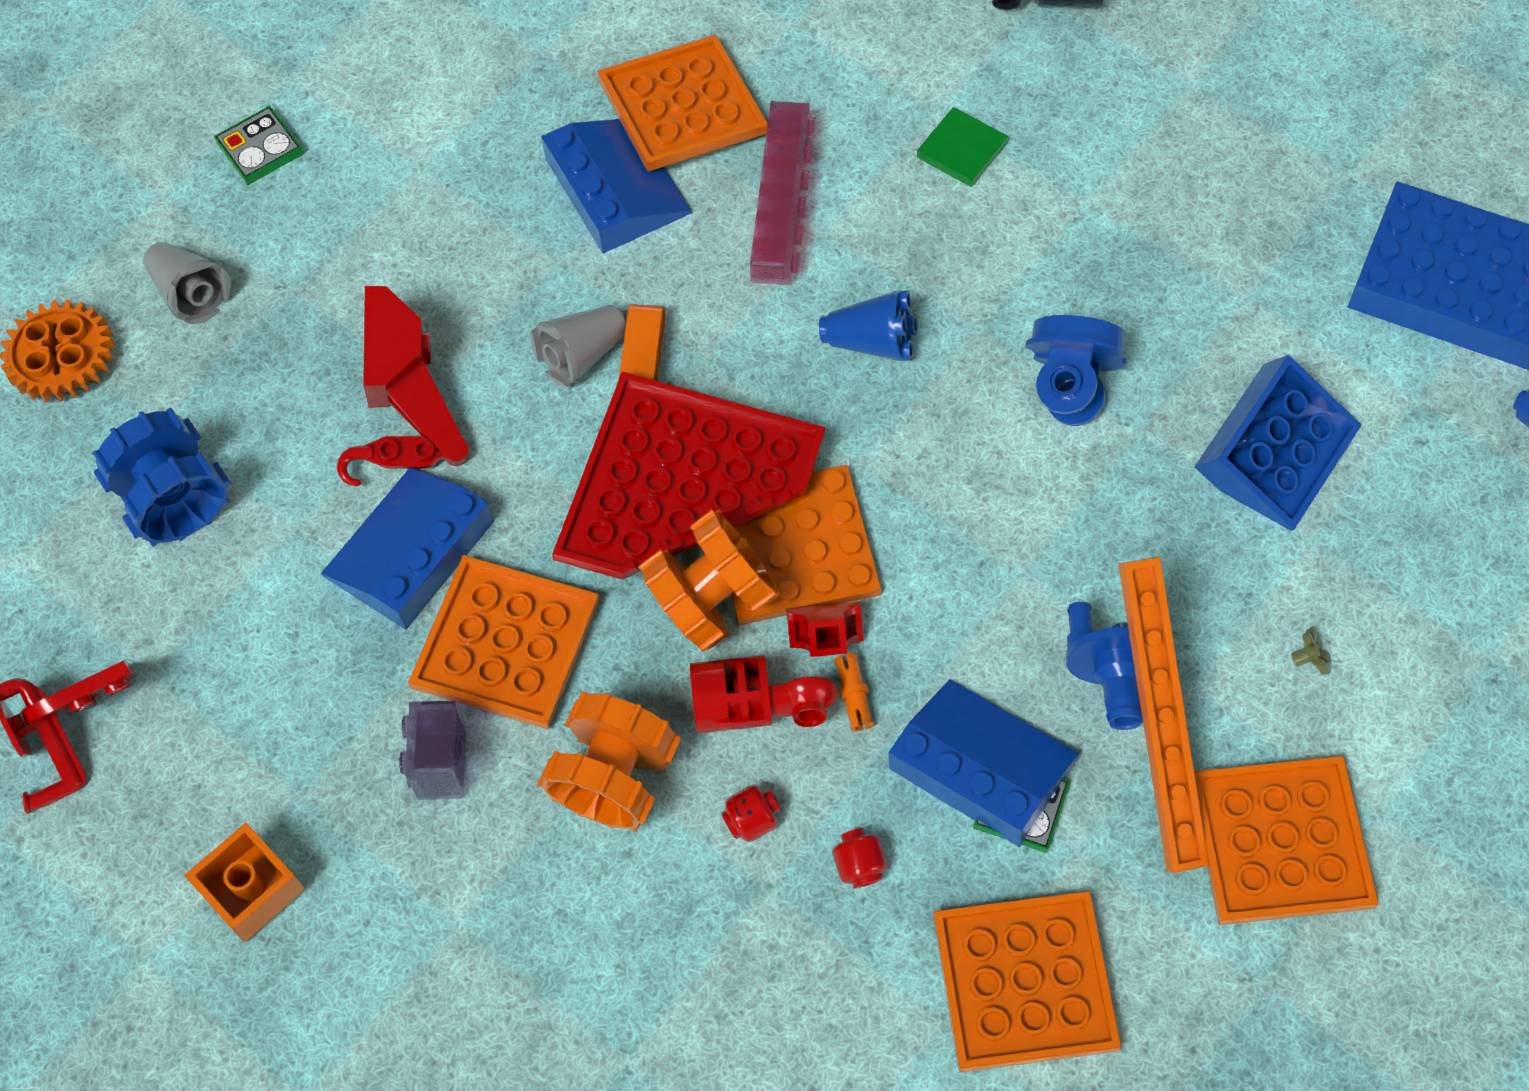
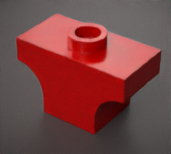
M860 601L786 609L790 648L808 650L810 657L848 654L847 647L850 644L864 641Z

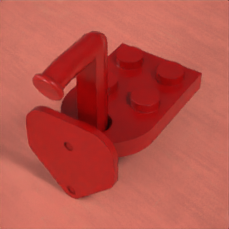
M123 660L48 697L41 689L26 679L14 678L0 683V721L16 752L20 757L32 755L25 736L38 731L62 779L37 792H23V807L26 814H30L32 810L50 805L80 790L86 782L85 771L57 714L68 709L71 712L75 711L77 713L96 704L97 702L94 697L103 692L112 696L131 687L129 680L137 676L130 663ZM20 693L27 708L14 715L5 700Z

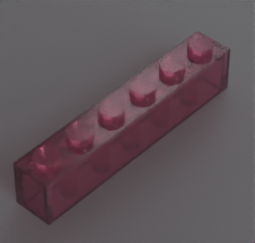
M770 102L750 259L751 283L791 285L792 274L799 273L800 253H795L796 245H802L803 225H798L799 217L805 218L807 198L801 196L802 190L809 189L810 170H805V163H812L813 144L808 143V137L815 136L816 117H810V103Z

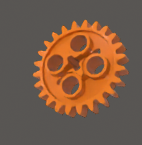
M53 300L50 309L46 310L42 304H39V313L34 314L27 310L26 315L28 319L26 321L21 319L14 320L19 328L17 330L7 329L6 332L11 340L1 341V345L5 349L4 352L0 353V358L4 362L1 368L12 386H16L21 394L27 392L32 400H35L40 395L44 402H48L52 394H54L58 401L62 402L64 393L67 392L73 398H76V389L81 387L87 392L90 391L87 382L92 380L99 383L101 380L97 375L98 371H109L104 361L114 360L110 351L115 348V344L111 339L113 333L103 316H98L93 307L87 310L84 303L80 302L74 308L70 300H66L63 307H59L56 300Z

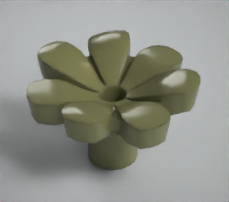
M1312 626L1306 630V633L1302 634L1305 643L1304 648L1291 653L1292 659L1297 667L1311 662V664L1319 669L1322 675L1330 673V668L1327 663L1332 662L1327 650H1321L1323 648L1322 642L1317 635L1316 628Z

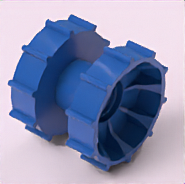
M168 408L166 411H155L146 414L143 411L139 412V416L125 422L118 428H111V434L104 440L99 450L93 451L97 469L93 473L106 493L113 491L116 495L121 496L126 512L122 519L133 537H142L144 540L149 541L152 547H155L158 543L176 540L181 542L185 537L197 532L205 525H210L212 523L211 520L220 512L224 504L230 502L227 497V485L231 481L218 462L212 464L204 458L201 452L198 453L197 441L201 439L200 434L189 418L183 420L179 415L175 414L172 408Z

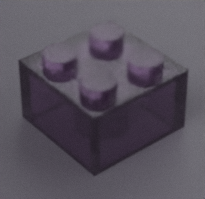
M456 701L409 702V715H403L402 735L403 738H407L406 751H401L399 758L400 773L405 774L408 788L413 789L418 800L463 799L467 726Z

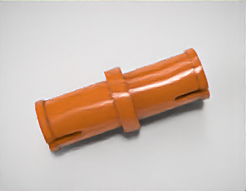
M856 653L846 654L848 669L846 661L840 655L834 659V663L837 667L841 684L839 695L840 699L845 701L850 729L854 732L862 730L860 715L862 724L865 725L866 729H870L874 726V720H872L867 700L869 688L867 684L863 683L858 655Z

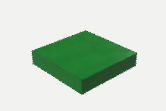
M952 107L919 147L917 158L962 183L973 187L1006 146L1008 136Z

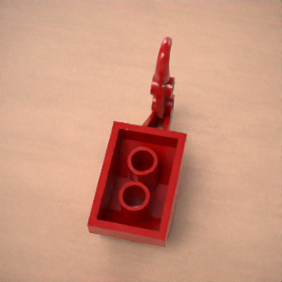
M365 286L364 391L368 408L392 406L421 436H385L366 445L349 447L338 458L336 468L338 476L350 486L361 485L359 479L352 478L347 472L348 464L353 460H366L387 469L430 468L439 460H445L452 466H460L469 457L468 445L463 439L425 365L431 364L429 331H423L421 318L387 286Z

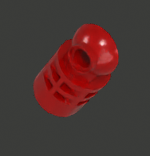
M765 655L690 663L692 699L697 734L772 726V718L793 716V721L798 726H818L826 720L827 711L834 705L838 694V689L833 682L825 678L813 676L794 679L782 685L768 686Z

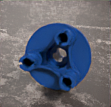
M1074 602L1070 604L1069 608L1067 607L1070 634L1067 636L1066 665L1069 672L1081 680L1100 684L1103 687L1104 703L1107 711L1106 718L1111 728L1130 730L1139 727L1143 723L1127 622H1123L1124 627H1121L1120 623L1112 628L1093 632L1091 604L1087 602Z

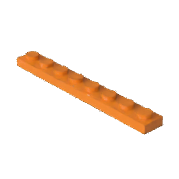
M1152 557L1118 563L1166 871L1177 873L1208 866L1207 851L1161 558Z

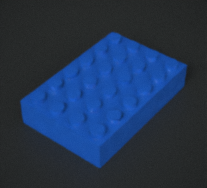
M1396 181L1347 308L1529 370V224Z

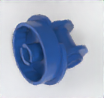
M1052 315L1034 321L1032 338L1026 341L1025 347L1035 353L1034 360L1045 364L1038 374L1036 389L1040 400L1056 420L1065 425L1080 426L1091 422L1100 414L1106 398L1105 388L1100 380V371H1112L1126 367L1127 361L1125 358H1122L1126 333L1121 327L1104 320L1076 315Z

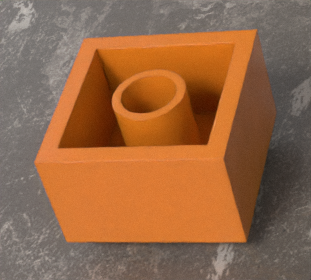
M246 822L184 875L244 943L305 890L295 875Z

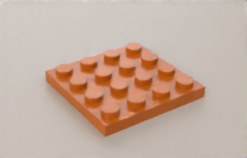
M716 35L597 70L598 81L648 172L768 134L767 121Z
M847 465L812 472L805 495L735 527L752 550L755 551L760 561L773 577V581L781 593L780 596L763 609L754 612L750 606L733 592L731 595L738 625L786 616L787 608L847 603L881 595L880 583Z
M463 555L408 684L411 689L549 730L600 602L599 594Z
M1344 756L1194 771L1207 851V870L1219 925L1375 909L1379 905Z
M1090 891L933 912L959 1073L1120 1051L1121 1044Z

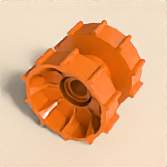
M712 509L690 526L698 545L705 553L693 564L686 568L667 549L665 551L660 549L638 566L642 571L645 584L661 605L662 610L667 613L675 625L682 631L683 635L697 645L702 652L706 649H711L730 634L726 629L722 615L715 606L733 592L750 606L754 612L760 611L781 595L773 581V577L769 574L755 551L752 550L736 528L718 510L714 512Z
M582 691L578 700L575 701L564 726L571 729L578 738V742L589 746L586 754L583 756L581 753L570 754L554 751L551 759H548L537 786L542 787L551 797L552 801L558 802L567 809L577 813L578 816L607 825L613 829L616 827L632 829L637 832L640 824L644 825L655 797L649 795L642 786V782L630 777L635 767L639 770L640 768L657 769L663 772L666 764L671 763L681 737L675 735L668 721L660 719L642 708L640 704H633L613 697L606 692L605 694H588Z

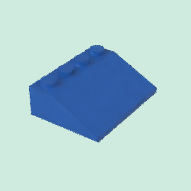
M619 119L570 123L541 136L546 161L603 254L692 214L691 209L664 167L649 172L646 170Z
M1286 355L1263 364L1194 467L1219 491L1292 531L1307 511L1361 427V424L1291 356Z
M408 469L322 571L321 575L407 630L458 567L462 556H467L493 524L494 519L489 503L459 484L416 469Z
M951 679L914 716L888 752L890 770L971 819H978L999 832L1001 837L1018 847H1021L1025 837L1079 757L1078 752Z

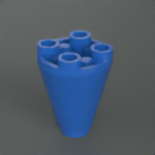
M908 290L893 291L829 312L828 316H821L819 320L821 342L823 344L829 343L832 347L897 361L912 360L913 344L911 335L917 334V318L915 314L910 315L909 312L911 308L910 292Z

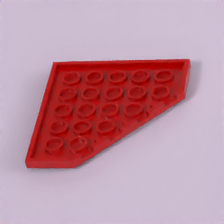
M622 371L553 550V560L624 580L641 572L638 566L660 549L662 551L667 549L672 556H675L697 546V539L690 526L711 509L714 512L718 510L732 526L737 527L806 494L825 436L826 427Z

